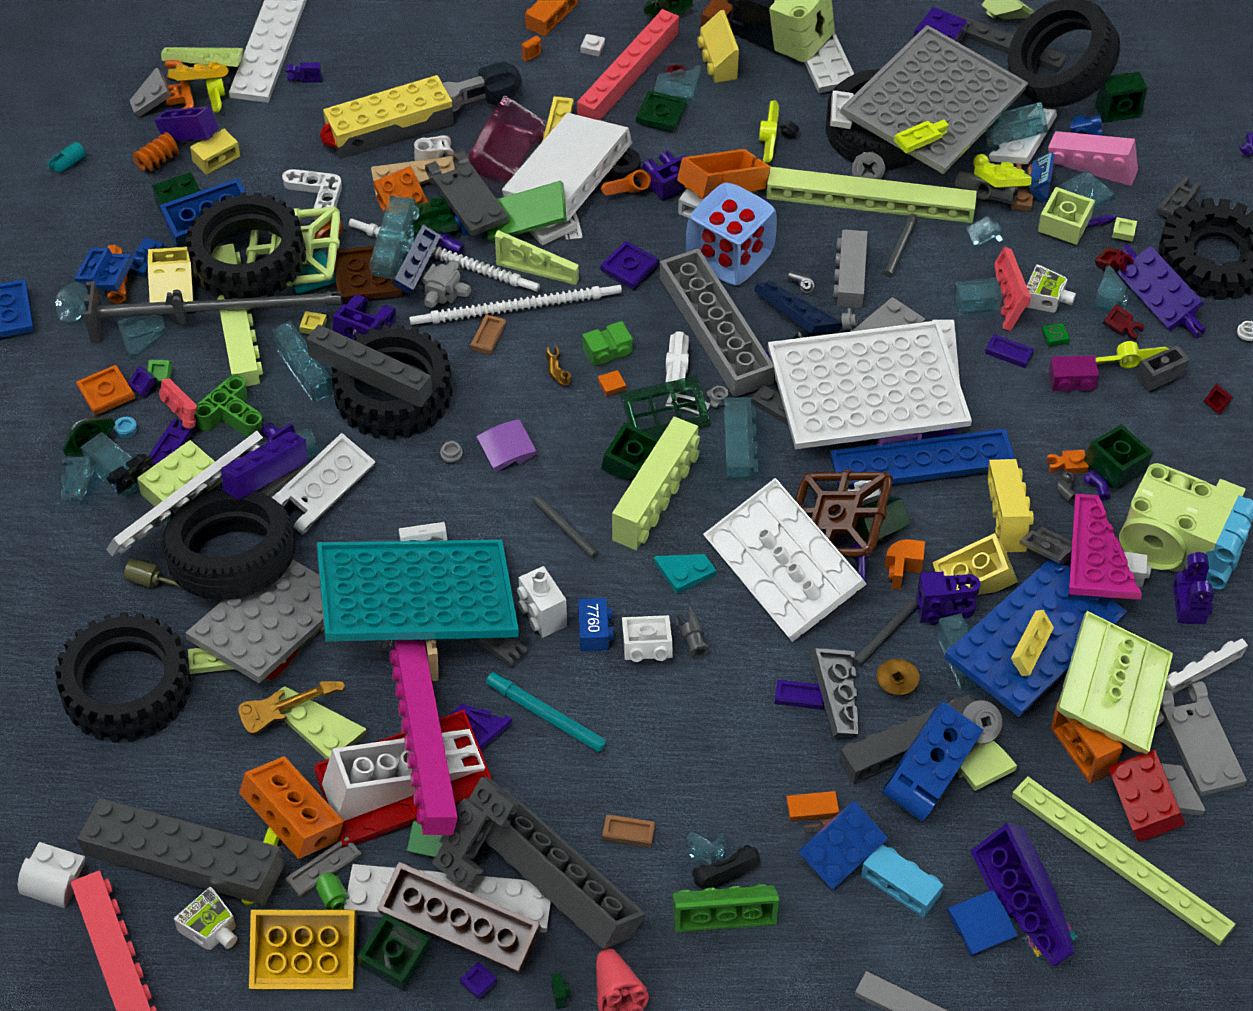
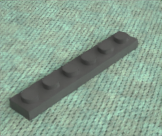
M959 16L968 20L965 38L1008 54L1014 35L968 17ZM1046 48L1041 54L1037 65L1058 73L1066 62L1067 55Z

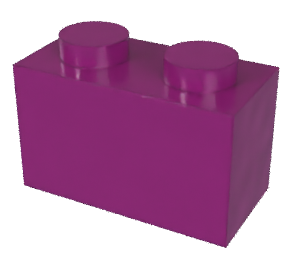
M1095 355L1051 357L1048 371L1052 391L1096 390L1099 373Z

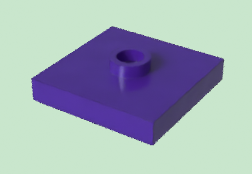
M625 241L600 265V270L628 287L635 289L659 265V259Z

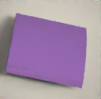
M520 419L500 424L477 436L496 473L515 461L520 465L538 454Z

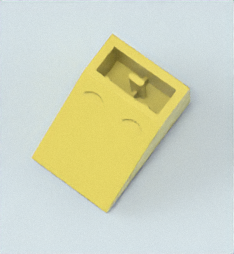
M187 247L148 249L150 302H166L167 292L173 294V290L176 289L181 291L184 302L194 301V273Z

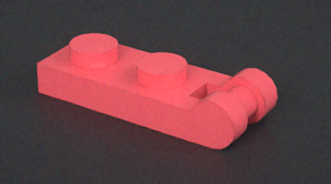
M170 378L161 380V389L159 390L161 401L182 420L183 427L194 428L196 426L194 414L197 412V405Z

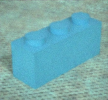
M882 844L863 863L861 874L863 878L923 918L941 897L943 884L933 875H928L919 869L917 864L907 861L891 847H886Z

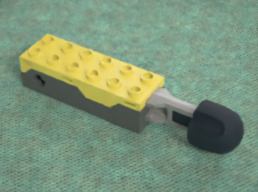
M498 62L480 68L478 77L459 83L449 81L442 83L438 75L332 106L323 109L325 125L320 131L321 141L326 147H334L339 159L444 128L454 124L453 112L457 111L463 104L483 98L488 103L493 104L515 96L520 90L522 79L519 70L513 64Z

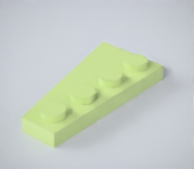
M164 47L161 52L162 61L178 60L191 64L217 62L225 66L238 67L244 53L243 48Z
M499 230L495 235L496 265L574 285L577 284L579 280L578 264Z
M284 686L280 690H284L285 695L280 698V701L299 693ZM312 700L280 711L282 715L285 714L287 716V719L284 721L326 760L330 759L333 748L353 746L367 735L366 728Z

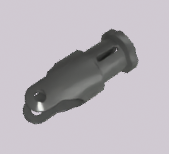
M688 606L690 620L686 624H683L678 614H675V618L683 640L689 646V656L693 659L702 658L709 653L710 648L704 642L702 637L703 630L694 609Z

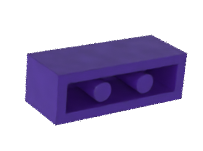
M210 107L165 110L154 119L160 134L169 133L175 142L181 140L193 141L195 139L207 140L219 129Z

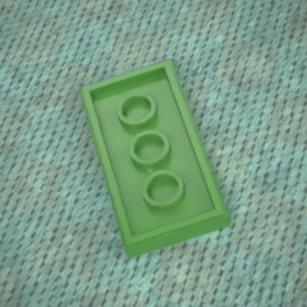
M560 180L497 199L508 214L509 222L487 230L488 240L494 242L498 230L510 236H515L567 221L564 183Z

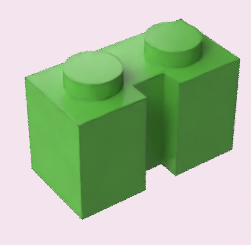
M620 321L606 326L604 331L600 332L599 329L582 334V346L592 366H596L633 353V338L624 323Z

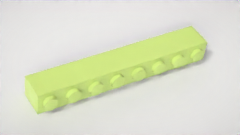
M234 244L216 246L211 254L212 257L229 264H241L239 251L235 252ZM220 295L217 298L218 300L224 299V296ZM250 309L220 310L232 376L239 375L243 377L246 386L260 384L259 375H263L261 361L256 362V359L260 358L258 345L253 346V343L257 342L255 330H250V327L254 326L252 314H247V311H250Z

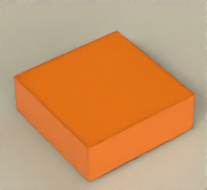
M537 35L521 44L522 59L525 62L541 54V38Z
M618 370L598 376V383L606 397L626 391V384Z

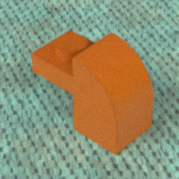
M906 539L897 541L889 547L884 569H889L888 579H892L891 589L901 590L903 571L921 573L925 541Z

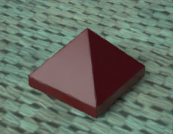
M1216 384L1204 402L1221 415L1234 397L1220 385Z

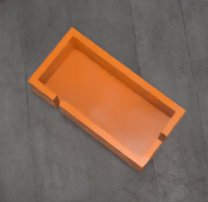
M746 149L682 157L677 181L682 183L686 189L693 191L701 199H705L716 187L725 182L737 185L749 192H755L756 190L765 189L771 166L760 159H756V156Z

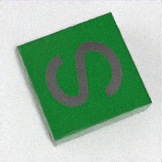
M1063 323L1042 326V334L1048 347L1069 344L1070 337Z

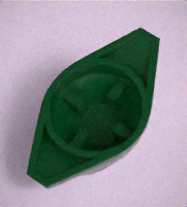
M650 0L643 7L644 14L655 18L664 9L679 16L693 6V0Z
M98 417L86 418L76 422L67 432V439L62 448L63 453L67 457L96 450L105 441L115 426V422L112 418Z

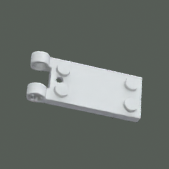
M341 433L272 498L283 507L291 500L305 513L293 526L303 535L317 519L374 466L375 461Z

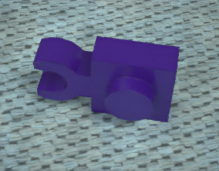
M320 62L300 63V67L293 64L286 66L288 81H295L301 78L302 83L322 82Z

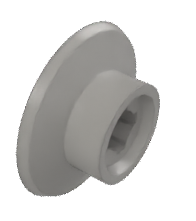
M977 700L965 708L962 715L984 729L976 743H990L998 737L1002 729V716L994 704L985 700ZM985 717L987 725L983 727L981 718Z

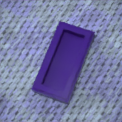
M993 334L985 349V354L1022 368H1026L1034 352L1033 348Z
M777 680L774 704L822 710L823 698L819 684Z

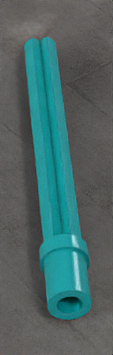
M495 672L488 676L486 684L500 692L504 697L512 699L597 752H601L606 746L604 738L516 686L514 682L506 680Z

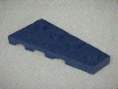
M767 281L756 284L754 289L756 293L811 334L840 330L842 322L779 287L777 283Z

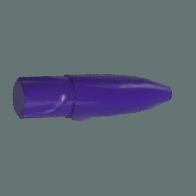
M1105 215L1090 219L1087 227L1109 223L1115 220L1117 215Z

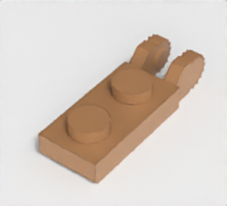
M1016 163V168L1022 169L1021 164ZM1029 164L1027 174L1031 176L1032 164ZM1029 185L1018 186V198L1015 204L1010 206V209L1031 211L1033 194L1028 190Z

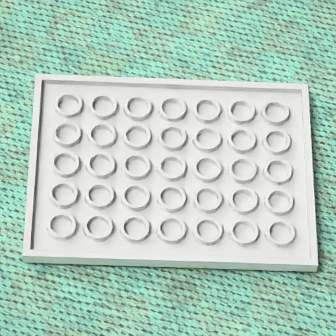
M939 320L768 342L770 359L774 366L776 381L795 449L971 426L970 413Z

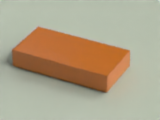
M836 791L789 795L786 797L790 821L832 818L839 813Z

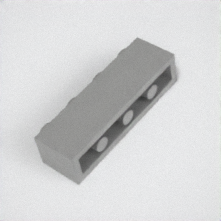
M842 229L841 238H837L836 250H839L840 253H836L835 266H839V269H835L834 281L838 282V285H834L833 297L837 298V306L862 308L867 231Z

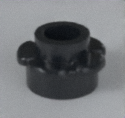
M787 120L783 125H780L781 134L785 138L797 137L799 127L794 122Z

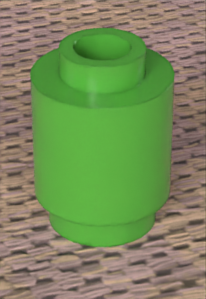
M327 872L319 876L316 880V890L327 910L343 909L349 896L339 877L334 875L333 872Z

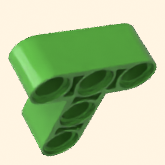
M239 375L230 376L197 404L195 418L197 427L200 430H212L223 421L247 438L256 431L261 436L263 435L261 414L245 403L248 395L243 377Z

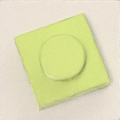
M1116 217L1112 238L1133 242L1137 221Z

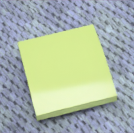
M992 741L986 744L975 743L956 773L959 777L964 776L973 790L976 791L1016 771L1017 765L996 742Z

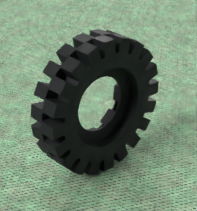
M1213 198L1202 199L1201 206L1196 200L1187 202L1185 208L1182 206L1174 210L1173 216L1169 215L1163 227L1158 254L1191 289L1195 286L1198 287L1197 296L1207 298L1209 290L1214 292V300H1225L1227 291L1232 300L1242 298L1244 292L1248 295L1253 294V210L1246 215L1247 206L1237 202L1234 209H1231V200L1220 198L1218 206H1215ZM1217 233L1226 235L1239 245L1241 256L1237 261L1223 263V266L1215 265V261L1205 257L1200 258L1196 254L1195 243L1201 236Z

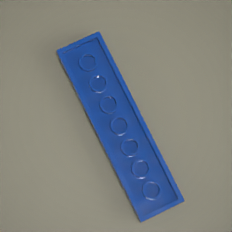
M1005 428L886 443L880 446L870 445L830 451L834 472H843L844 470H852V472H889L893 477L892 484L988 472L989 460L1015 459ZM858 481L849 483L848 489H855L854 483Z

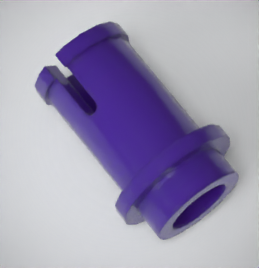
M447 233L440 234L441 236L436 245L442 249L452 251V253L456 252L458 256L463 252L464 243L450 238Z

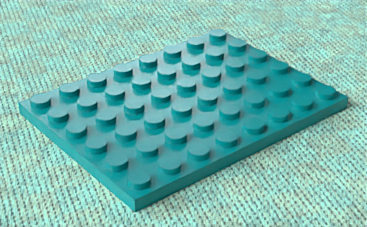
M502 540L317 542L325 642L518 637L519 629Z

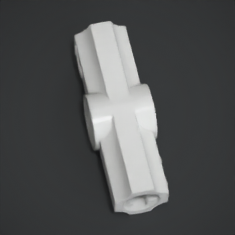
M675 332L670 335L669 352H667L666 356L667 375L665 390L670 393L679 394L684 391L685 375L688 373L689 354H687L689 336L685 335L684 332Z

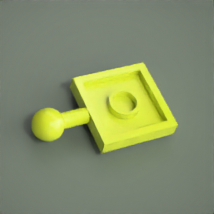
M984 154L975 156L973 160L974 174L994 187L1031 185L1032 177L1027 175L1024 170L1014 167L1013 163L1002 162L1001 165H995L990 163L989 158Z

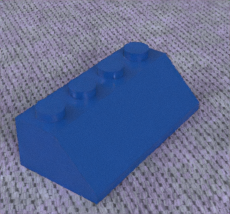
M239 178L160 205L168 233L175 248L187 247V230L189 226L194 227L192 220L195 216L200 217L202 215L201 210L207 207L209 209L213 206L212 202L219 200V202L226 200L225 196L232 195L233 198L240 196V193H245Z

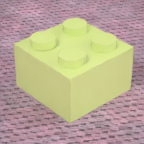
M1055 187L1041 213L1038 232L1077 245L1092 217L1095 200Z

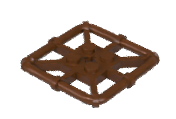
M852 470L806 473L799 484L795 501L802 508L808 486H810L818 497L814 508H802L832 544L835 534H850L861 548H837L844 557H863L866 555L869 557L873 554L872 551L876 546L882 521L887 515L886 506L892 488L893 477L889 472H852ZM815 481H840L838 491H822ZM852 481H871L858 491H848L849 483ZM882 487L877 508H861L863 500ZM837 510H840L839 514L835 516L832 515L833 513H836ZM858 518H874L867 543L855 531Z

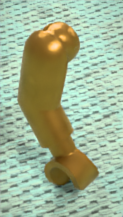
M555 345L554 352L556 355H552L549 352V347H547L546 358L549 360V375L560 385H568L571 382V373L569 371L565 372L559 367V360H557L559 348Z

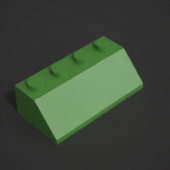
M758 884L754 887L744 888L733 886L728 889L707 888L703 891L681 890L677 893H672L675 932L777 924L779 896L774 885Z

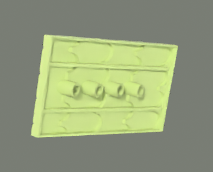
M1087 611L1084 614L1076 638L1077 641L1071 656L1057 711L1070 719L1082 722L1090 729L1104 733L1112 740L1128 745L1134 751L1147 754L1150 751L1173 653Z

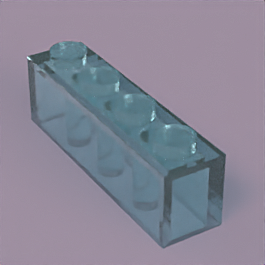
M390 195L370 260L372 276L395 278L404 260V254L407 255L409 250L408 240L414 234V220L417 221L419 217V208H416L415 199Z
M291 320L271 328L274 347L312 402H317L332 395L331 377L318 360L309 357L307 343Z
M724 397L726 481H753V473L758 472V459L753 457V455H757V441H753V437H756V424H752V420L756 419V407L751 406V397Z

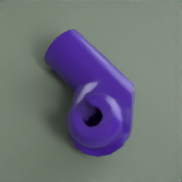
M1253 132L1246 135L1247 142H1245L1244 146L1241 144L1239 147L1240 153L1243 156L1253 154Z
M1090 471L1084 475V481L1087 485H1096L1100 500L1105 501L1110 498L1108 482L1097 471Z

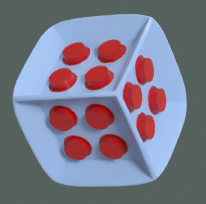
M725 182L716 187L692 212L686 229V252L699 248L718 279L738 286L745 282L769 257L776 239V211L771 204L759 196L737 185Z

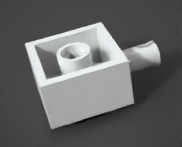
M542 566L520 576L519 587L517 588L520 597L518 606L522 614H527L532 629L538 631L543 638L567 627L566 598L545 567Z

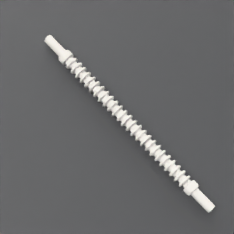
M350 219L349 227L367 232L368 236H376L377 239L381 237L382 241H392V244L397 243L398 246L402 245L403 248L408 247L410 249L414 241L413 237L411 239L409 236L404 237V234L399 235L398 232L388 231L387 228L383 230L382 226L378 228V225L373 223L366 224L355 219ZM435 246L430 256H434L435 259L440 258V261L445 260L446 263L452 260L458 261L462 269L467 267L468 271L472 269L473 272L477 271L478 274L483 273L484 276L488 275L489 278L494 277V280L499 278L500 282L505 281L506 284L510 282V285L514 287L521 286L538 292L540 284L521 278L520 274H512L511 271L506 273L505 269L501 271V268L490 267V264L479 263V260L474 262L473 258L469 259L468 256L463 258L462 254L458 256L456 252L452 254V251L447 252L446 249L442 250L441 247L436 248Z
M621 285L603 288L593 286L591 289L587 287L586 290L582 288L580 291L575 289L574 292L569 290L568 293L562 291V294L556 292V295L550 293V296L544 294V297H541V295H538L537 298L532 296L531 299L526 297L525 300L521 297L520 300L515 298L514 301L508 299V302L502 300V303L496 301V304L490 302V305L484 303V306L478 304L477 307L472 305L471 308L466 306L465 309L460 307L456 310L454 307L452 311L449 308L447 311L442 309L441 312L434 310L431 311V314L411 316L409 319L410 325L429 322L438 324L442 320L445 323L447 319L451 322L452 319L457 321L458 318L463 320L464 317L469 319L470 316L475 318L476 315L482 317V314L488 315V313H491V315H494V312L500 314L501 311L506 313L507 310L512 312L513 309L517 312L519 308L523 311L524 308L530 310V307L536 309V306L542 308V305L548 307V304L554 306V303L560 305V302L566 304L567 301L572 303L573 300L578 302L579 299L584 301L585 298L588 301L590 298L596 300L600 299L601 296L620 294L622 290Z

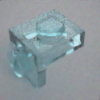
M989 216L967 227V231L976 247L994 236L999 242L1003 240L1000 232H1002L1001 226L997 220L993 222Z
M693 831L686 838V851L695 859H701L710 865L716 858L720 859L726 850L725 835L722 833L719 834L713 843Z

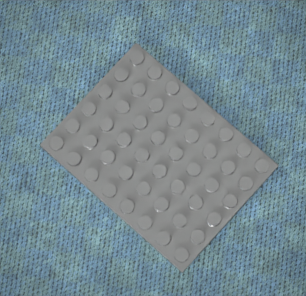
M926 25L841 107L840 114L898 148L900 147L894 141L897 133L925 121L934 124L944 119L949 126L947 133L942 138L908 153L944 174L1026 90L1028 82Z

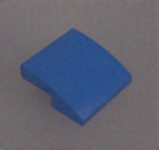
M90 248L74 279L83 285H86V282L95 281L97 289L118 291L134 259L131 254H112L109 248Z
M993 890L947 908L956 933L960 932L969 955L1018 936L1006 910Z

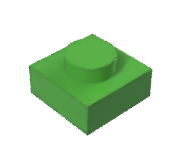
M149 360L147 371L157 378L155 383L161 384V380L171 377L173 363L169 360Z

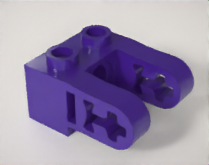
M356 294L347 305L343 304L333 315V331L354 340V336L358 333H361V335L367 334V329L374 327L375 330H380L383 325H389L390 327L395 320L397 310L396 308L384 305L376 315H368L364 313L368 306V298Z
M1195 552L1188 555L1183 571L1176 572L1172 586L1177 623L1206 624L1208 615H1212L1213 589L1212 584L1206 581L1209 561L1207 554L1203 552Z
M944 571L920 573L916 595L920 623H937L972 617L976 609L974 597L979 593L980 580L971 574L944 576ZM966 584H970V587H973V588H972V589H968V586H967ZM962 604H966V607H968L969 609H965L964 606H962Z

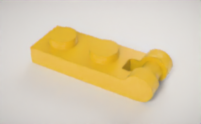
M210 62L208 66L206 64H194V67L177 65L176 69H168V77L177 81L225 77L228 73V68L217 62Z

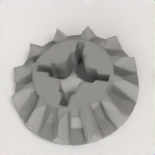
M863 152L861 155L856 156L852 163L854 177L880 180L885 171L883 159L874 152ZM863 162L868 165L873 163L871 167L873 169L874 174L872 172H869L868 170L866 172H863L865 169L863 166Z

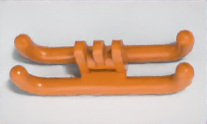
M167 60L165 62L166 68H176L177 65H184L178 60ZM182 80L179 84L168 85L172 95L166 99L168 105L185 103L186 106L184 108H194L189 80Z

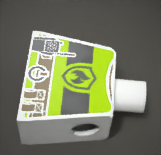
M1036 265L1027 284L1031 300L1026 308L1056 312L1060 302L1072 306L1076 293L1065 290L1067 284L1066 277L1043 266Z
M212 887L205 890L174 918L179 933L207 950H211L219 942L226 949H229L237 941V936L232 933L236 927L234 917Z

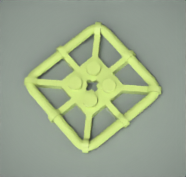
M336 207L305 210L295 208V216L297 215L299 220L301 218L320 216L312 224L301 226L306 248V261L302 262V264H309L320 274L296 276L297 279L293 283L290 281L286 283L287 288L298 284L329 281L333 278L337 248L340 246V240L338 239L340 210ZM332 220L330 237L315 239V233ZM251 230L249 247L246 249L247 263L255 262L258 255L271 254L278 247L282 239L269 232L272 235L271 244L258 245L260 230ZM328 247L326 268L312 258L313 249Z

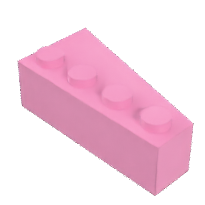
M1055 131L1048 147L1049 153L1053 152L1055 154L1054 164L1125 185L1132 186L1138 172L1135 139Z

